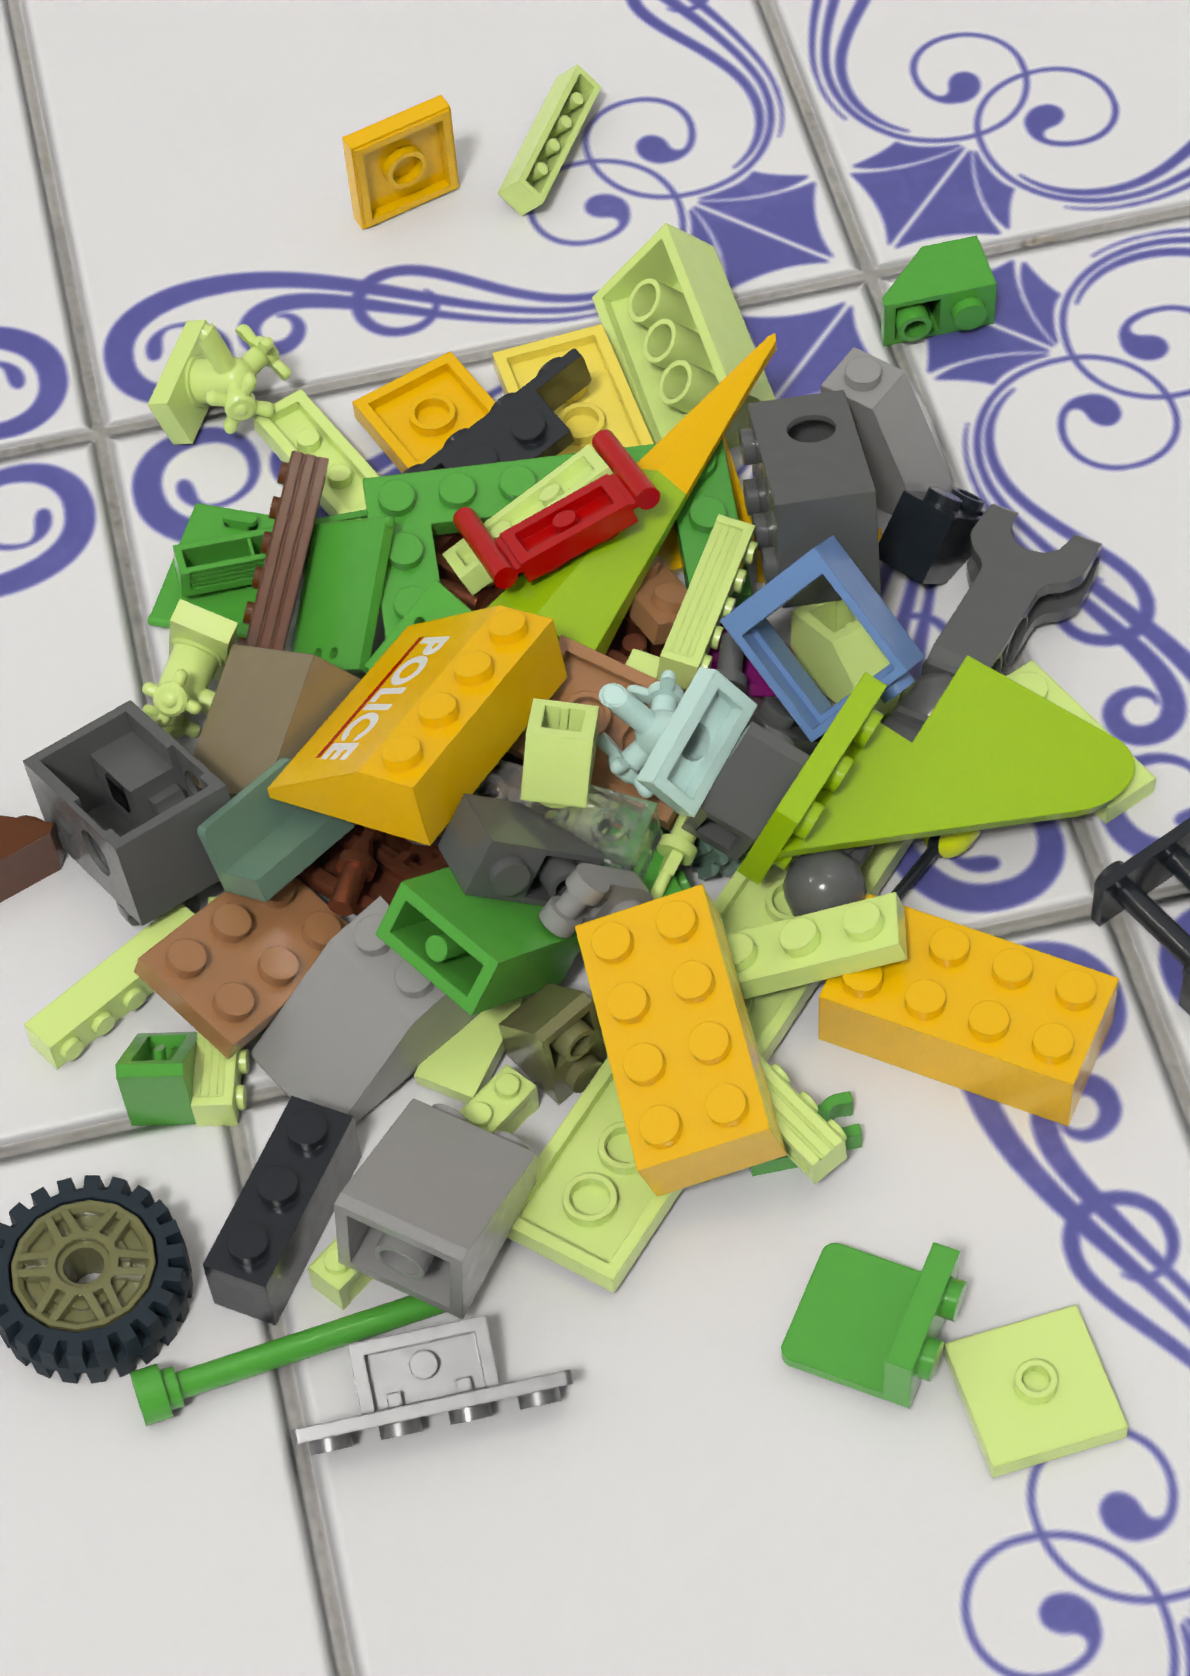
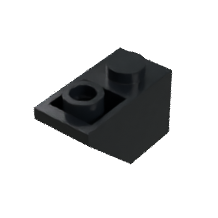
M931 485L927 492L904 490L879 541V560L922 584H946L972 556L969 545L970 534L985 513L982 510L985 501L957 487H953L951 492Z

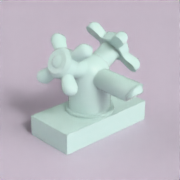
M704 667L698 669L685 694L682 688L676 684V675L672 670L663 671L660 681L654 682L649 688L630 685L625 689L620 684L609 683L600 689L599 700L635 730V740L622 751L611 737L603 732L597 738V745L609 756L608 764L611 772L623 782L633 784L643 798H650L655 795L676 813L695 817L755 711L757 704L719 671Z

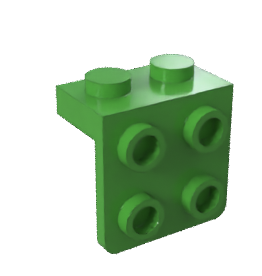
M933 1242L922 1271H918L840 1243L826 1245L819 1256L781 1345L782 1360L790 1367L910 1409L921 1379L930 1382L938 1367L944 1346V1341L939 1340L938 1337L946 1319L955 1322L965 1298L968 1282L958 1278L960 1251Z

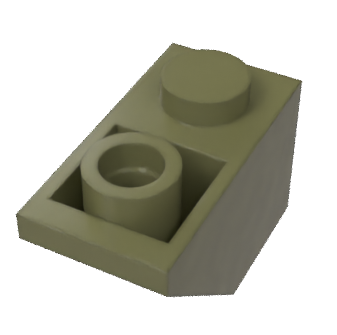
M547 983L498 1024L507 1056L558 1105L574 1092H584L607 1058L594 1001L584 991Z

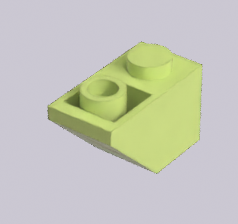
M843 600L802 605L791 611L790 648L821 692L833 702L838 703L850 694L864 672L874 676L890 664ZM901 692L885 704L881 698L878 699L873 708L884 714L880 723L883 724L891 716L892 711L897 706Z
M533 698L526 731L520 800L539 802L550 808H566L569 806L586 808L597 750V738L599 737V706Z

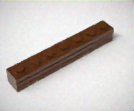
M292 451L289 463L283 461L281 463L277 483L282 484L283 489L281 497L273 496L269 518L275 519L272 532H264L260 553L266 554L263 567L256 566L251 588L258 589L255 603L247 602L243 624L249 625L246 638H238L237 645L283 651L285 649L313 527L327 476L329 463L327 458Z

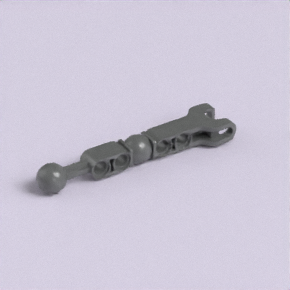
M991 504L970 534L969 545L972 556L966 568L969 590L935 641L928 658L922 665L921 676L916 677L915 682L901 692L897 706L883 724L910 742H913L967 655L1005 675L1035 627L1043 623L1065 620L1076 615L1080 610L1098 575L1102 543L1075 534L1059 550L1046 553L1028 550L1014 539L1012 525L1019 513L997 504ZM875 845L803 854L796 858L790 864L783 883L785 900L792 915L797 917L864 900L867 889L865 878L860 868Z

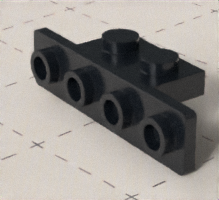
M574 348L562 357H555L541 367L537 376L515 393L511 392L499 398L487 415L470 428H463L452 434L440 451L423 464L409 467L402 474L558 455L575 440L570 429L554 411L592 381L584 357Z

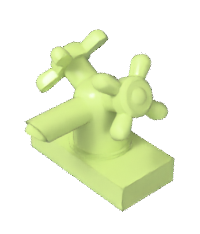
M207 320L186 321L147 404L173 445L193 444L210 405L224 407L227 417L223 422V426L228 434H233L237 431L239 421L247 420L254 414L263 417H270L274 414V406L271 402L258 401L252 393L257 383L256 374L265 366L270 367L283 381H286L291 376V369L279 359V351L274 345L272 338L256 336L248 325H239L235 331L249 345L250 349L241 358L232 355L213 323L208 324Z

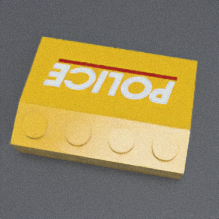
M497 605L407 626L267 788L270 798L430 846L450 822L464 793L471 795L527 728L533 698L549 700L566 680L567 673L553 619Z

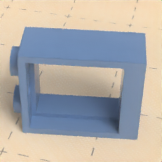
M834 535L815 546L720 620L811 743L827 731L850 694L832 706L766 618L822 575L826 577L890 662L889 665L873 676L887 685L880 696L884 704L915 682L909 670L925 658Z

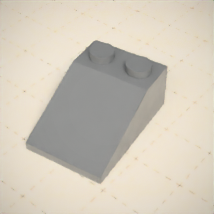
M381 896L330 939L250 1052L253 1060L289 1098L295 1096L351 1115L354 1118L355 1124L415 1072L424 1060L480 1014L470 1016L375 935L389 907V904Z

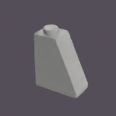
M853 347L821 384V393L844 390L876 490L877 508L892 515L904 490L927 492L931 485L951 492L953 483L934 422L907 373L894 365Z

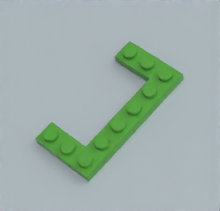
M721 439L674 522L687 589L718 514L738 520L723 439ZM656 444L624 448L637 463ZM576 453L363 478L367 518L392 516L395 519L380 603L385 639L435 579L440 582L433 536L459 533L453 523V516L458 509L462 507L474 509L484 523ZM746 563L743 567V570L747 571L743 588L740 593L734 591L731 597L736 599L734 608L753 595Z

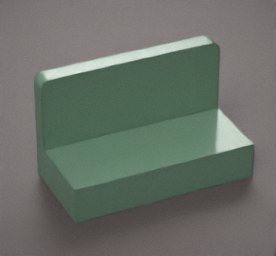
M280 758L197 828V834L225 892L267 902L355 827L354 823L270 798L267 788L290 763L291 758Z

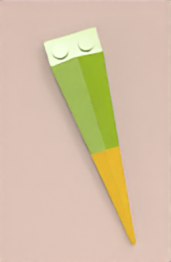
M776 333L768 336L637 462L660 492V500L655 507L648 510L641 509L640 507L634 509L633 511L638 520L637 523L619 532L612 540L598 544L565 562L561 568L552 573L544 574L531 582H528L522 573L516 583L506 589L488 607L501 605L552 618L558 640L563 635L605 655L686 500L739 409L777 350Z

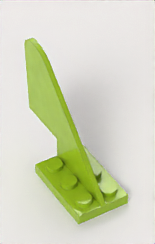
M968 655L913 742H910L880 723L884 714L873 707L887 685L864 672L737 871L759 885L772 864L785 870L793 856L1087 815L1106 807L1123 792L1134 776L1135 761L1128 747L1119 739Z

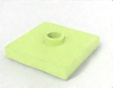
M1077 1304L944 1343V1358L992 1478L1127 1438V1422Z

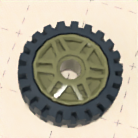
M85 1175L84 1186L76 1189L71 1177L57 1181L59 1194L50 1197L46 1189L42 1187L31 1193L34 1205L31 1209L26 1208L19 1202L9 1211L11 1226L0 1222V1336L7 1348H11L15 1357L25 1366L32 1363L34 1369L40 1375L51 1378L54 1371H57L63 1382L78 1384L80 1373H86L91 1384L105 1382L106 1369L115 1367L119 1377L130 1374V1372L134 1371L131 1360L139 1356L147 1365L158 1356L156 1347L158 1341L169 1346L176 1337L175 1321L184 1323L189 1312L187 1298H192L193 1281L190 1259L176 1220H173L169 1209L160 1199L157 1202L154 1201L151 1192L138 1185L132 1192L127 1180L112 1177L109 1186L105 1187L100 1175ZM87 1274H100L97 1279L90 1283H77L80 1278Z

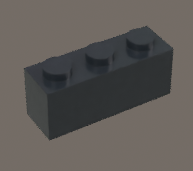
M291 1096L203 1263L214 1304L273 1325L277 1324L334 1212L336 1199L350 1181L362 1157L353 1116Z

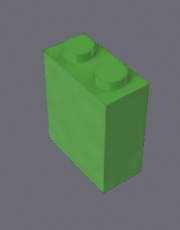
M449 867L401 881L375 933L378 938L470 1016L537 992L547 983L555 985L561 983L580 950L576 931L569 938H562L551 933L543 925L539 918V912L544 906L465 895Z

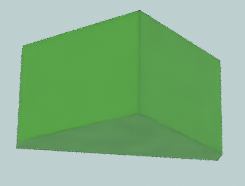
M197 1032L138 1033L115 1064L116 1079L131 1126L196 1124L191 1108Z

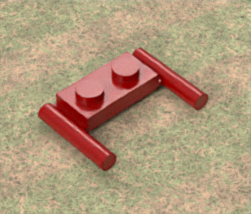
M604 429L597 432L592 439V446L609 466L613 474H606L526 518L501 532L498 538L494 539L474 509L462 507L455 512L453 516L454 525L498 588L508 589L512 587L518 579V574L521 572L528 582H531L544 574L558 570L565 562L598 544L612 540L619 532L637 523L638 520L633 511L634 509L640 507L641 509L648 510L658 504L660 492L612 431Z

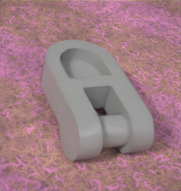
M579 863L566 879L567 889L561 896H552L540 910L539 918L551 933L562 938H569L576 931V925L652 901L653 897L638 873L630 870Z

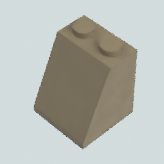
M232 644L193 756L227 785L230 798L232 799L280 758L293 759L361 679L314 654ZM190 772L193 783L197 791L199 792L203 789L202 784L197 779V777L192 772Z

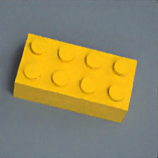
M703 884L576 925L575 930L636 1168L655 1195L658 1197L787 1156L722 919Z
M868 894L867 897H866V899L873 898V897H877V896ZM904 905L908 960L850 974H842V976L826 980L819 995L818 1039L1065 1126L1070 1124L1112 1025L1119 982L1117 977Z

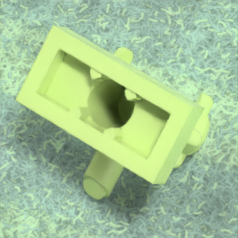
M182 599L179 600L170 619L169 658L158 684L147 682L142 687L143 693L153 697L154 706L144 705L142 711L174 739L180 738L183 735L192 738L199 735L200 726L189 721L186 713L196 715L201 712L208 715L215 692L208 689L212 679L220 681L232 644H236L238 629L237 622Z

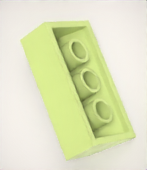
M665 223L592 297L600 321L654 444L658 443L755 350L715 247L668 223ZM764 370L724 434L729 448L740 446L739 429L749 428L747 403L775 400Z

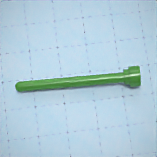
M409 1295L174 1372L173 1366L159 1370L158 1365L153 1364L130 1372V1376L145 1425L149 1426L173 1418L172 1410L184 1407L183 1399L446 1312Z

